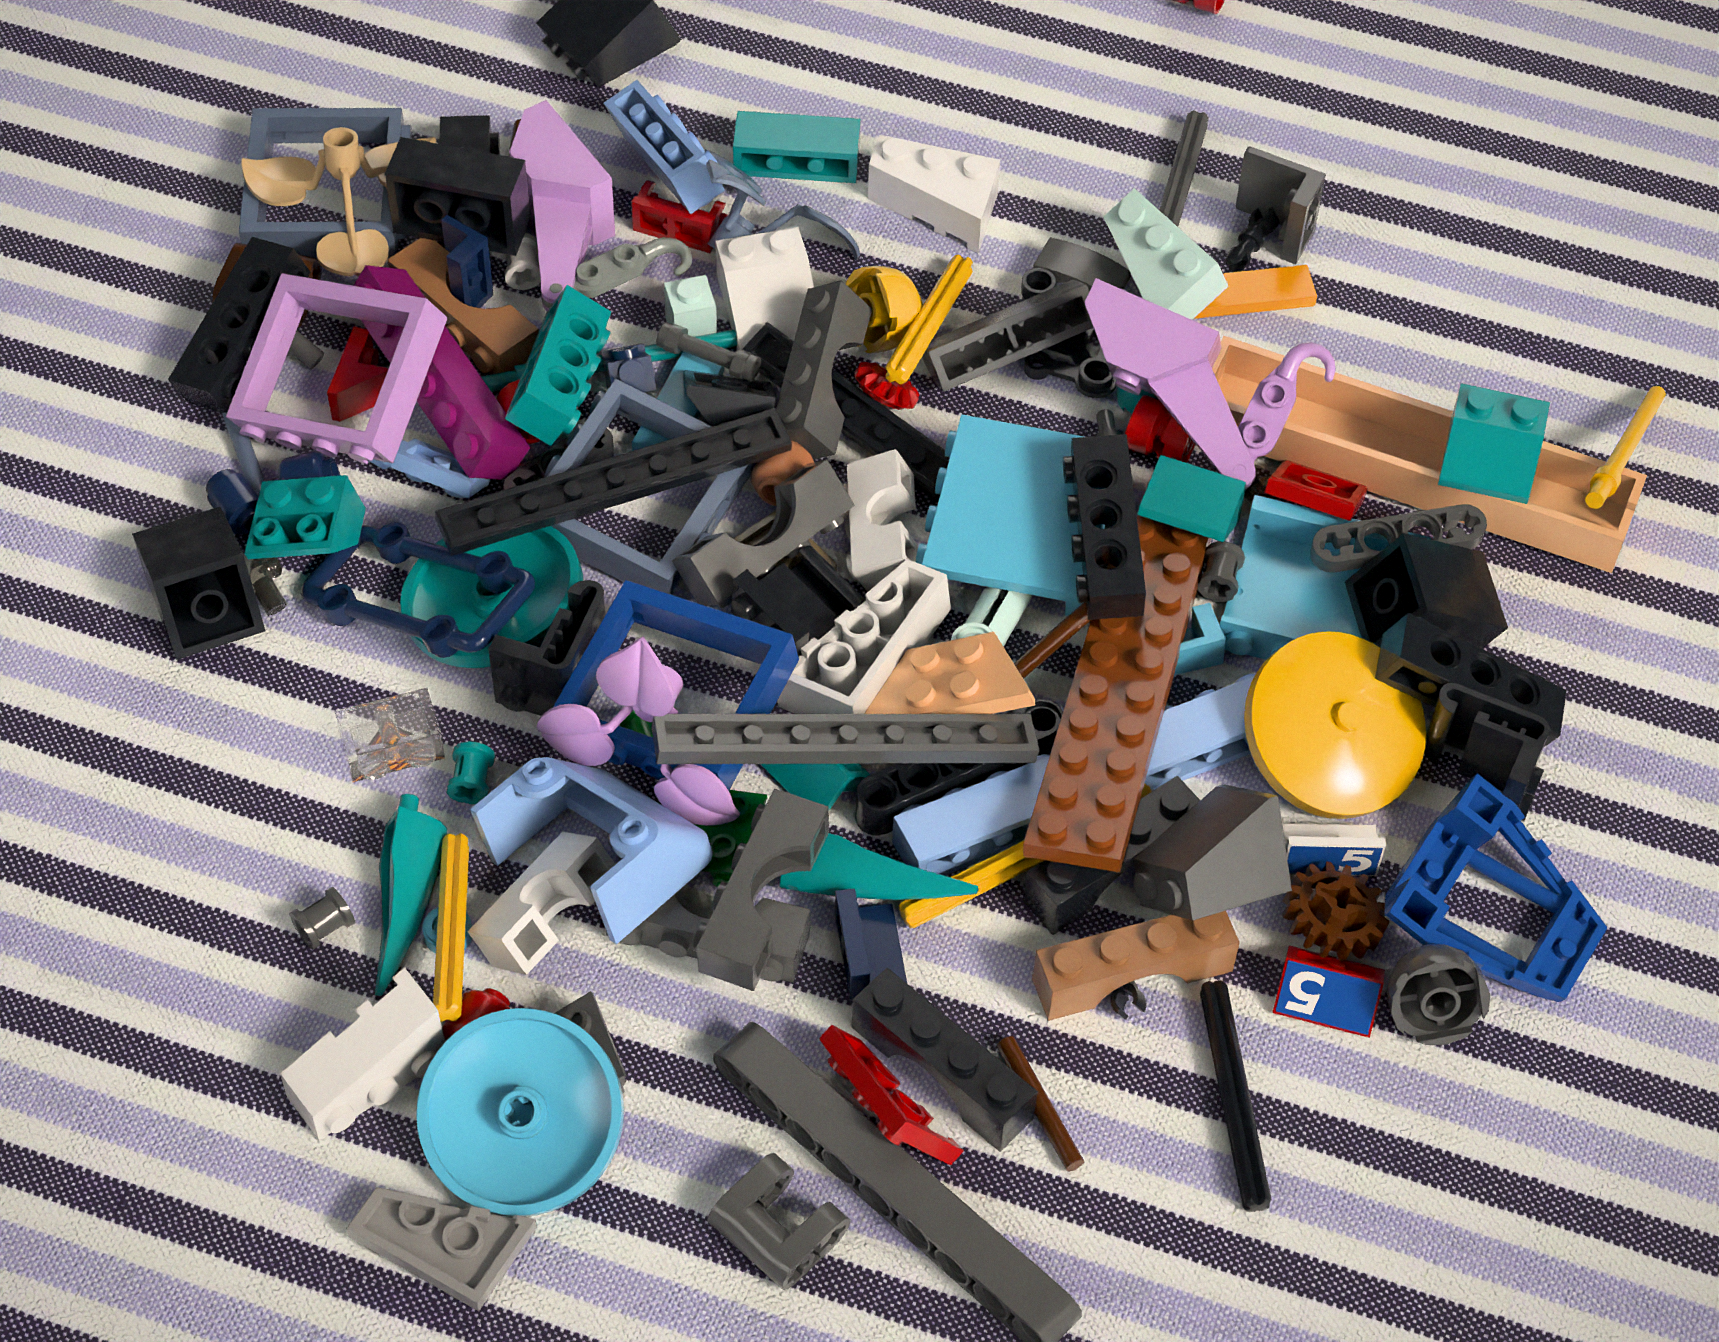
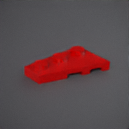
M832 1024L822 1034L819 1040L831 1055L827 1062L841 1077L852 1082L855 1086L852 1095L864 1108L878 1116L880 1121L876 1126L889 1141L897 1146L905 1142L950 1166L964 1152L953 1138H946L928 1127L934 1118L922 1105L916 1104L905 1093L897 1090L900 1081L860 1039Z

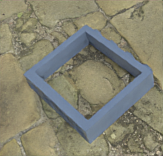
M252 108L247 159L262 160L272 158L274 143H323L324 134L338 127L349 128L355 131L358 136V143L387 144L398 142L400 137L411 138L412 127L411 125H404L402 108ZM244 180L239 224V236L242 244H248L251 237L294 248L298 255L317 258L316 247L323 237L334 232L347 233L346 222H266L267 204L258 200L251 193ZM383 186L381 221L354 222L355 232L366 229L379 231L387 240L389 248L387 259H389L398 251V239H404L406 235L393 233L387 187Z
M615 379L606 393L600 391L596 395L590 407V416L584 424L579 422L575 425L568 438L567 449L562 456L555 455L546 469L545 477L580 467L616 414L669 440L712 426ZM754 463L717 475L660 562L575 519L552 525V527L560 531L570 541L578 559L623 582L625 580L673 595L683 578L672 560L704 537L713 534L751 476Z

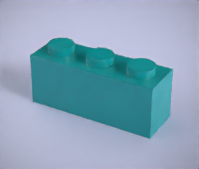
M737 111L733 142V165L750 177L856 183L861 119Z

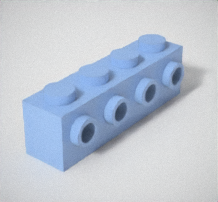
M636 80L604 102L605 107L627 142L690 214L700 207L706 206L713 198L725 191L721 183H711L706 166L709 159L717 162L708 150L704 151L702 145L691 131L687 132L675 113H670L658 94L652 97L642 84Z

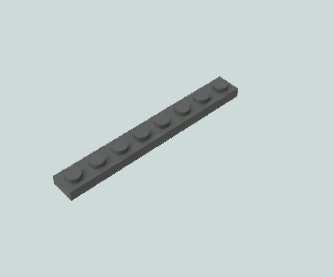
M666 714L665 716H653L651 726L657 764L1035 763L1039 753L1031 714Z

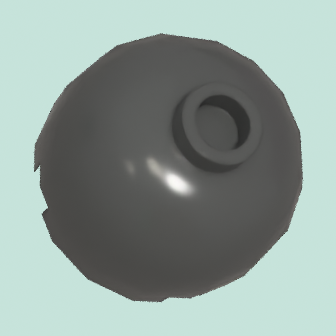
M1425 944L1411 949L1398 960L1388 977L1387 1003L1397 1029L1403 1034L1405 1031L1407 1034L1415 1036L1417 1042L1424 1045H1447L1464 1039L1473 1032L1471 1026L1478 1021L1481 1015L1484 1020L1489 1012L1490 992L1481 969L1464 951L1445 944Z

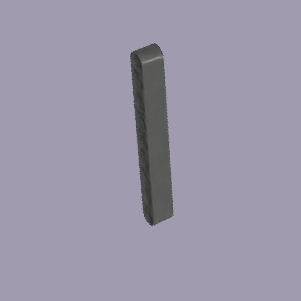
M749 1022L714 1053L713 1060L717 1069L734 1087L1023 1342H1058L1082 1317L1079 1305L1065 1289L905 1150L889 1141L874 1123L762 1026L755 1022Z

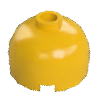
M868 266L854 270L847 279L846 285L872 308L863 343L867 349L865 352L878 353L897 348L923 306L922 299L913 281L905 273L886 266Z

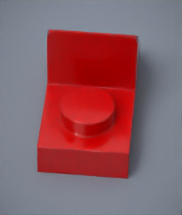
M353 327L328 388L327 396L333 421L341 422L373 408L388 372V368L377 366L379 358L378 349L373 348L372 337L367 329Z

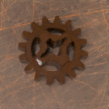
M1326 862L1322 871L1314 864L1308 865L1304 874L1296 873L1291 882L1292 891L1286 892L1282 900L1287 905L1282 914L1283 919L1294 921L1289 930L1290 934H1303L1306 937L1303 947L1308 949L1314 944L1319 946L1322 958H1326L1330 951L1336 952L1341 962L1346 961L1350 952L1358 959H1362L1368 949L1374 951L1390 920L1385 918V903L1377 902L1382 890L1380 888L1369 889L1365 885L1368 880L1366 874L1358 878L1351 876V866L1345 865L1341 872L1335 871L1332 862Z

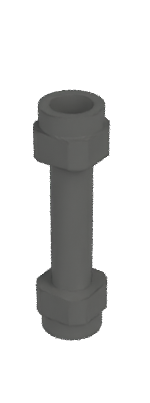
M664 322L657 334L656 345L663 348V350L673 354H679L683 351L728 368L729 375L752 382L759 372L761 365L760 357L745 350L732 352L688 335L687 328L677 324Z

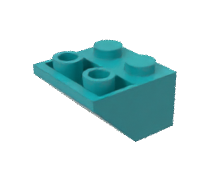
M347 475L264 481L261 485L244 554L247 559L330 554L352 547L359 542L366 507Z

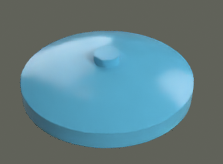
M528 1008L506 1009L484 1015L466 1024L455 1032L437 1051L424 1074L420 1086L416 1114L417 1129L424 1155L430 1167L440 1181L457 1197L468 1204L489 1209L491 1213L515 1217L517 1215L524 1217L535 1216L554 1211L575 1201L586 1193L603 1175L617 1150L624 1120L623 1094L617 1072L610 1058L597 1041L580 1026L562 1016L543 1010Z

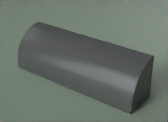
M1075 280L1068 281L932 339L922 359L934 382L940 390L945 392L1094 328L1084 303L1089 294L1087 284Z

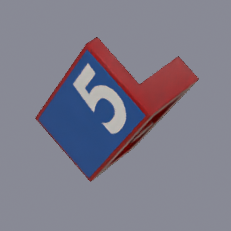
M1289 945L1273 1013L1370 1038L1384 985L1385 969L1350 960L1341 962L1338 957L1330 955L1322 958L1318 952Z

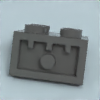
M1251 146L1246 149L1243 157L1236 209L1251 214L1259 208L1264 217L1269 212V209L1273 207L1279 218V225L1282 226L1278 240L1284 242L1281 254L1282 260L1296 265L1313 236L1326 174Z

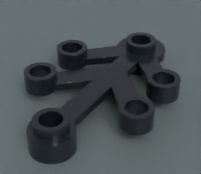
M1044 268L1029 269L1022 277V297L1026 300L1054 288L1056 285L1055 276ZM1094 328L1045 348L1070 356L1074 364L1052 359L1044 351H1038L1025 357L1024 372L1031 379L1041 380L1048 375L1072 381L1081 394L1090 398L1109 396L1116 389V379L1111 375L1102 348H1100L1096 357H1092L1087 350ZM1038 363V364H1041V365H1043V366H1041V367H1036V366H1033L1032 364Z

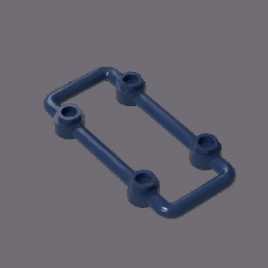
M393 522L381 528L362 525L358 544L328 554L302 584L301 595L305 602L319 607L326 620L334 623L336 626H345L352 623L355 619H360L421 638L428 652L435 654L437 657L446 658L454 655L458 650L472 653L486 648L493 641L495 635H498L530 597L535 588V579L527 570L514 567L509 555L503 551L490 552L482 557L465 552L450 556L447 547L412 538L403 523ZM363 543L375 545L381 558L388 560L392 564L402 563L410 556L476 574L482 586L495 594L506 592L512 587L480 627L471 634L459 631L454 618L449 615H438L426 621L356 599L351 587L346 584L333 585L326 590L322 588Z

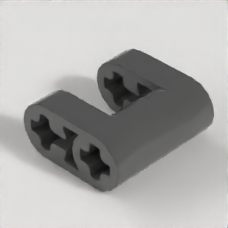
M770 1153L761 1159L717 1201L709 1213L707 1221L782 1290H787L806 1275L841 1240L851 1221L834 1204L827 1202L819 1207L791 1234L765 1211L785 1191L794 1176V1169L776 1153Z

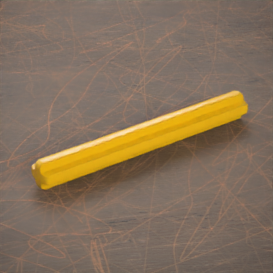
M957 254L948 263L921 307L920 312L885 366L888 371L885 377L889 382L896 381L901 385L908 381L971 276L973 261L970 257L963 258Z
M449 833L442 839L433 1004L439 1011L440 1022L445 1020L456 1021L461 1016L469 861L468 838L462 833L457 835Z

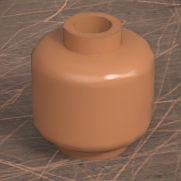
M791 441V451L756 462L753 468L751 483L760 498L770 505L776 506L774 487L806 464L814 462L811 454L795 441Z

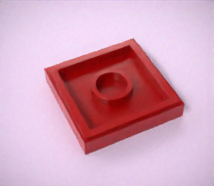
M1286 460L1269 477L1264 493L1351 521L1363 504L1368 488L1365 485Z

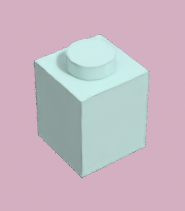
M706 275L664 283L665 317L668 323L687 328L688 335L693 337L717 333L716 304Z

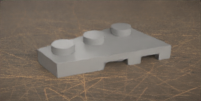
M376 1187L346 1229L349 1238L475 1310L480 1311L536 1230L537 1225L534 1218L517 1215V1218L513 1219L493 1215L489 1209L471 1206L470 1210L439 1204L437 1199Z

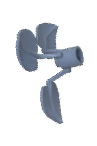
M709 151L717 161L709 159L706 163L711 183L731 185L735 187L737 192L728 217H725L708 242V245L716 250L715 241L753 235L751 232L755 225L740 215L748 196L756 200L763 207L766 201L760 195L763 190L750 176L736 168L727 159ZM798 204L757 233L775 231L794 216H802L819 222L837 233L846 241L855 260L860 256V250L856 241L842 225L829 216L805 205Z

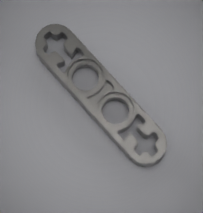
M1461 504L1327 526L1315 534L1310 556L1313 564L1325 572L1359 569L1381 552L1366 546L1364 538L1372 533L1383 535L1388 543L1391 544L1401 534H1408V531L1415 526H1422L1431 531L1433 535L1432 540L1474 549L1483 539L1487 527V519L1484 513L1477 507ZM1464 521L1467 527H1473L1471 534H1465L1463 528H1456L1458 522ZM1448 531L1446 539H1443V532ZM1351 538H1355L1356 553H1353L1354 545H1349ZM1325 543H1332L1335 549H1340L1339 554L1332 556L1330 550L1324 549Z

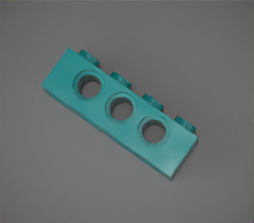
M566 285L546 312L505 419L550 446L562 432L567 435L571 433L581 416V411L577 410L576 407L582 404L591 388V384L586 382V380L592 377L601 361V357L597 356L596 353L598 354L602 350L611 333L606 329L611 315L610 310Z

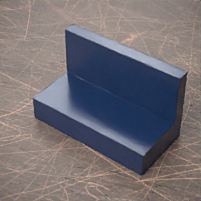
M446 215L441 222L445 249L449 252L446 257L451 294L468 306L481 308L494 295L488 239L486 236Z
M855 888L835 891V920L849 999L853 1000L886 968H889L907 983L893 904L858 908Z

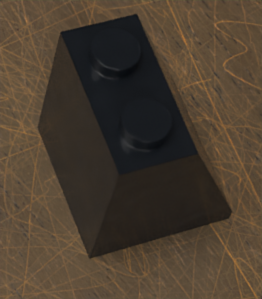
M559 0L536 22L546 35L541 40L546 48L556 58L564 54L569 59L565 65L578 79L583 81L588 77L598 87L607 84L676 46L682 40L654 0Z
M221 507L132 534L145 577L176 660L266 631L243 552Z
M1403 533L1345 581L1361 638L1375 644L1379 648H1381L1383 634L1407 613L1423 618L1429 623L1457 637L1464 638L1469 643L1480 648L1485 647L1508 629L1484 553L1481 551Z

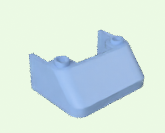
M549 757L531 759L470 809L489 857L497 866L567 808H570L611 834L610 842L612 848L622 859L594 882L590 889L609 939L615 944H618L710 863L713 855L708 836L702 829L609 772Z

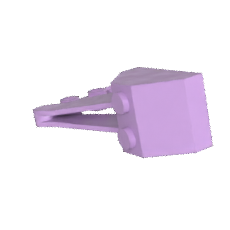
M1097 278L1084 302L1111 375L1116 379L1115 385L1135 395H1139L1141 390L1151 394L1154 393L1220 474L1245 481V489L1250 487L1255 480V460L1273 450L1295 404L1297 370L1301 362L1308 357L1320 359L1325 366L1324 379L1327 382L1333 380L1336 371L1333 356L1322 345L1309 342L1301 343L1291 348L1281 364L1259 383L1239 427H1237L1212 370L1222 348L1218 331Z

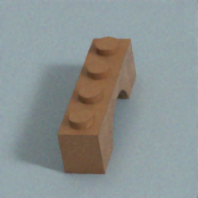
M419 238L387 259L388 268L405 269L425 298L448 317L445 324L446 328L460 348L472 358L474 364L481 372H489L490 374L513 371L516 365L527 363L539 329L512 305L483 309L468 306L457 300L451 294L446 257L449 252L438 242Z
M1226 911L1193 921L1175 915H1168L1036 950L1032 981L1046 1017L1050 1021L1095 1009L1100 1001L1112 991L1143 977L1172 974L1181 977L1188 984L1233 972L1240 942Z

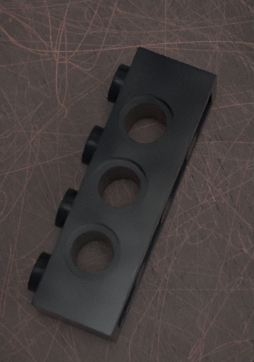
M251 237L168 378V381L186 402L220 413L228 412L281 273L306 278L311 273L294 248Z
M1127 434L1072 438L1071 456H1063V476L1065 484L1073 483L1074 495H1067L1069 523L1077 522L1078 534L1071 536L1072 558L1074 563L1082 562L1083 574L1076 575L1078 603L1086 602L1088 620L1144 616L1146 588ZM1100 485L1105 487V489H1094L1091 486ZM1099 524H1104L1110 526L1111 528L1100 529L1095 526ZM1111 564L1116 568L1104 569L1101 568L1099 565Z
M1407 613L1383 634L1375 679L1433 707L1436 705L1440 689L1445 684L1457 683L1545 718L1550 725V731L1544 747L1561 735L1567 690L1410 613Z

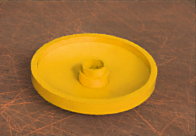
M1328 631L1311 633L1294 639L1274 652L1261 665L1250 684L1246 697L1244 711L1246 739L1259 771L1270 786L1285 800L1308 813L1331 819L1356 818L1375 812L1390 804L1411 784L1420 768L1424 755L1426 723L1421 701L1375 679L1380 648L1363 638L1347 633Z

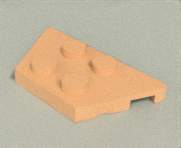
M989 632L907 649L864 714H994L1035 706V698L995 632Z

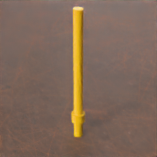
M1653 386L1649 389L1606 464L1599 467L1590 480L1591 489L1585 498L1586 504L1590 508H1600L1606 498L1614 495L1621 483V472L1665 398L1666 393L1662 387Z

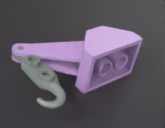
M547 100L524 110L509 154L510 157L523 159L526 163L531 217L528 227L537 238L542 305L546 311H548L566 285L588 298H594L640 276L656 257L665 253H674L681 258L680 265L674 269L676 276H680L689 269L692 264V253L689 247L680 240L666 237L654 239L646 244H622L584 262L588 245L594 246L615 236L612 177Z

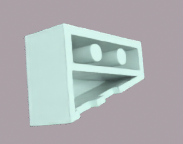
M1135 188L1104 216L1105 222L1143 299L1193 320L1228 287L1219 264Z

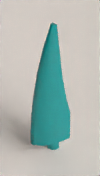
M403 794L400 796L399 807L385 825L379 862L382 892V935L375 988L376 996H382L417 934L430 901L441 864L442 839L447 835V827L442 822L418 812L419 798L413 794Z
M830 833L811 871L791 872L781 875L780 887L784 889L835 896V891L855 888L856 897L859 899H937L973 895L979 891L977 885L901 863L867 850L839 835Z

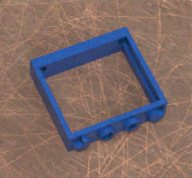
M625 580L553 708L564 704H578L587 707L599 686L596 678L599 665L606 657L618 652L634 623L761 664L735 714H771L799 661L793 635ZM599 719L601 725L608 723ZM621 726L607 734L613 741L615 748L613 755L608 760L609 762L616 765L627 763L642 768L645 773L659 780L665 778L660 770L661 764L656 763L653 737ZM671 764V767L674 769L680 764ZM694 764L714 773L724 783L728 791H730L743 764Z

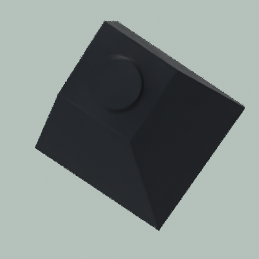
M684 370L683 379L686 394L712 427L774 408L776 397L769 381L754 379L750 382L733 376Z

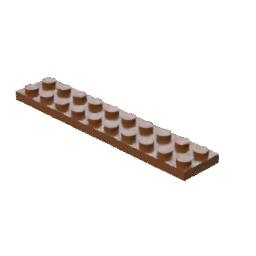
M1137 516L1146 588L1144 616L1094 619L1090 622L1023 843L1024 857L1114 872L1121 871L1179 659L1181 643L1185 637L1198 589V581L1203 571L1206 547L1210 544L1211 538L1143 516ZM1108 564L1107 569L1116 568L1111 564Z

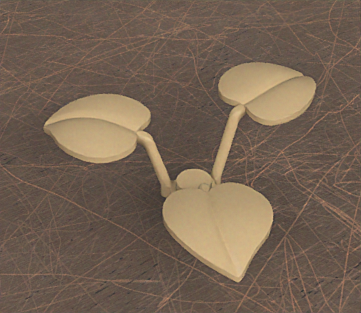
M338 127L324 134V149L318 151L319 161L316 167L312 162L299 157H275L262 160L242 158V172L248 189L258 200L273 206H291L302 202L306 197V190L312 191L317 189L326 165V169L331 173L332 177L342 181L347 233L334 232L323 237L316 247L318 262L326 270L343 276H359L366 265L384 266L389 253L386 238L374 229L355 232L350 179L356 175L361 165L367 177L374 178L378 176L379 182L387 187L385 172L398 142L375 147L364 154V147L358 145L356 132L349 128ZM435 137L416 139L436 143Z

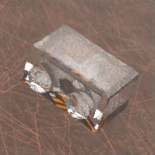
M427 688L335 711L341 743L353 782L364 779H379L387 773L410 767H425L434 761L445 759L441 731Z

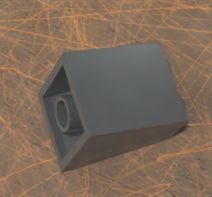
M1225 784L1216 786L1133 859L1136 873L1133 884L1135 893L1140 900V905L1192 921L1292 891L1278 795Z

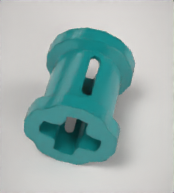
M461 742L453 749L452 758L455 762L453 778L448 781L446 793L457 802L474 805L488 795L489 786L486 784L488 769L495 762V752L482 743Z

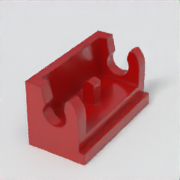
M646 180L637 196L632 200L633 231L656 238H674L682 241L689 248L710 254L713 247L708 245V242L725 217H728V214L722 213L726 203L716 201L710 212L698 209L690 214L680 202L677 203L658 197V193L652 192L656 182Z

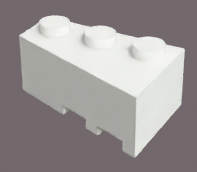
M879 135L869 162L868 199L910 220H913L914 217L920 218L934 225V232L944 237L950 233L968 242L967 248L979 254L998 195L1001 160Z

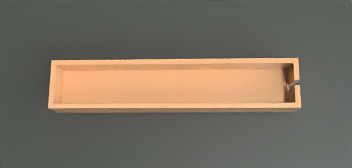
M1223 336L1221 340L1222 348L1212 370L1236 425L1239 427L1257 386L1281 364L1285 356ZM1301 362L1297 370L1295 404L1275 447L1270 453L1264 455L1265 457L1280 462L1289 460L1365 485L1369 492L1423 510L1461 504L1475 506L1484 513L1487 519L1485 531L1612 573L1647 475L1624 468L1620 474L1621 483L1614 495L1606 498L1600 508L1593 509L1586 504L1585 498L1591 489L1590 480L1599 467L1606 464V461L1543 441L1527 504L1438 485L1453 411L1336 372L1333 380L1327 382L1324 379V368Z

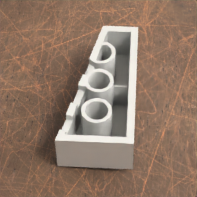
M906 559L865 594L866 600L851 612L846 610L834 620L835 627L819 640L816 638L811 639L801 648L802 655L799 656V661L777 700L778 707L794 714H864L907 649L925 646L951 610L947 574Z

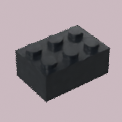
M400 137L385 172L393 233L444 242L441 220L448 215L486 236L489 251L516 256L531 220L525 160L437 144L425 140Z

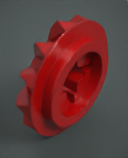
M861 362L854 372V377L859 382V387L866 394L894 409L915 408L920 394L910 381L901 385L896 381L889 382L885 377L888 372L886 367H882L875 362Z

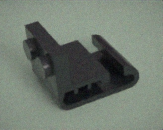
M806 546L799 550L798 558L801 562L792 569H789L782 563L760 581L746 569L733 579L731 613L735 616L792 634L798 657L802 655L801 648L811 639L816 638L819 640L835 627L834 620L844 611L849 610L851 612L865 601L812 546Z
M583 580L573 584L568 589L570 611L563 608L558 609L540 648L495 635L488 650L496 703L502 704L505 708L515 712L526 711L539 716L553 708L606 615L604 589L600 583L592 580Z
M1448 683L1440 689L1426 734L1424 754L1429 761L1437 765L1445 744L1464 751L1457 773L1470 779L1478 773L1495 788L1503 791L1502 795L1512 800L1523 813L1525 818L1521 821L1524 822L1544 773V769L1537 767L1547 740L1550 725L1545 718L1460 684Z

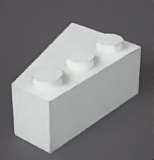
M405 967L392 977L397 986L375 1005L368 999L359 1005L355 1010L360 1017L336 1037L329 1031L280 1073L287 1098L318 1140H321L330 1133H339L345 1130L354 1122L356 1116L373 1105L387 1103L398 1093L401 1087L417 1077L423 1078L430 1062L444 1044L438 1009Z

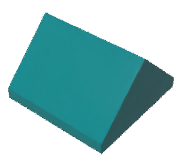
M1160 455L1137 515L1224 542L1239 522L1246 482Z

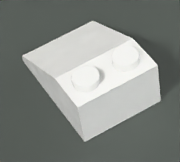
M799 227L715 241L716 276L731 329L735 330L737 350H742L766 322L794 341L807 289L814 287L809 260Z

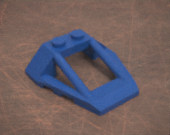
M1477 773L1434 820L1385 895V916L1422 945L1445 944L1464 951L1476 962L1482 974L1531 995L1561 1002L1567 998L1608 927L1573 880L1567 883L1548 858L1552 852L1542 839L1536 842L1521 820L1525 816L1518 806ZM1499 831L1549 889L1477 849L1491 840ZM1466 865L1554 914L1525 962L1444 918L1450 906L1443 901Z

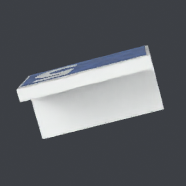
M1282 823L1289 874H1296L1297 872L1304 874L1310 864H1314L1322 871L1326 862H1332L1335 871L1341 872L1345 865L1351 866V876H1361L1363 874L1377 876L1386 848L1385 838H1377L1376 825Z

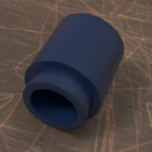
M233 469L221 470L214 474L207 482V500L212 508L221 507L234 534H249L259 493L245 475L237 473Z

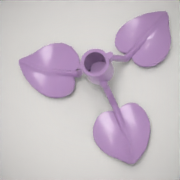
M641 637L626 648L606 657L597 669L596 678L603 692L612 701L624 706L610 722L601 725L598 716L590 708L578 704H564L545 712L537 723V730L542 733V737L556 751L569 760L586 766L604 764L611 758L615 749L613 741L607 734L613 732L633 710L638 717L647 722H652L653 716L678 714L673 705L683 687V680L674 669L661 664L644 637ZM661 764L660 770L665 778L657 781L654 792L664 807L687 821L698 825H720L738 818L741 812L734 806L727 787L710 770L694 764H680L674 769L671 767V764Z

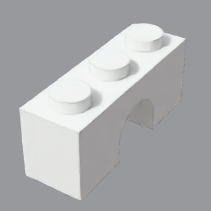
M896 449L847 464L848 483H845L843 486L855 505L849 509V519L845 520L846 534L851 542V555H848L846 560L847 568L851 578L854 581H859L867 592L906 559L916 561L918 544L902 522L897 521L888 524L897 515L916 509L914 474Z
M562 831L467 932L492 967L527 975L559 941L547 925L548 922L558 912L569 906L578 904L591 906L595 900L590 886L616 864L597 837Z

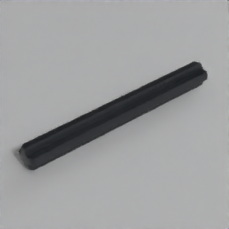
M1221 980L1207 981L1201 986L1200 998L1242 1206L1247 1212L1264 1211L1270 1206L1271 1194L1228 987Z

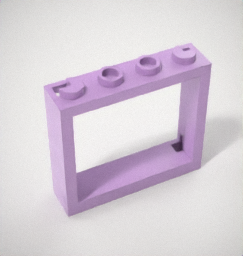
M281 273L226 417L241 428L239 432L241 435L252 437L260 443H264L266 438L275 439L282 446L294 450H300L302 445L329 457H337L339 452L348 454L350 458L364 464H368V461L373 459L394 463L448 317L426 298ZM304 309L404 327L365 431L265 412Z

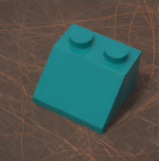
M1461 383L1450 421L1438 485L1527 504L1545 435L1550 402Z

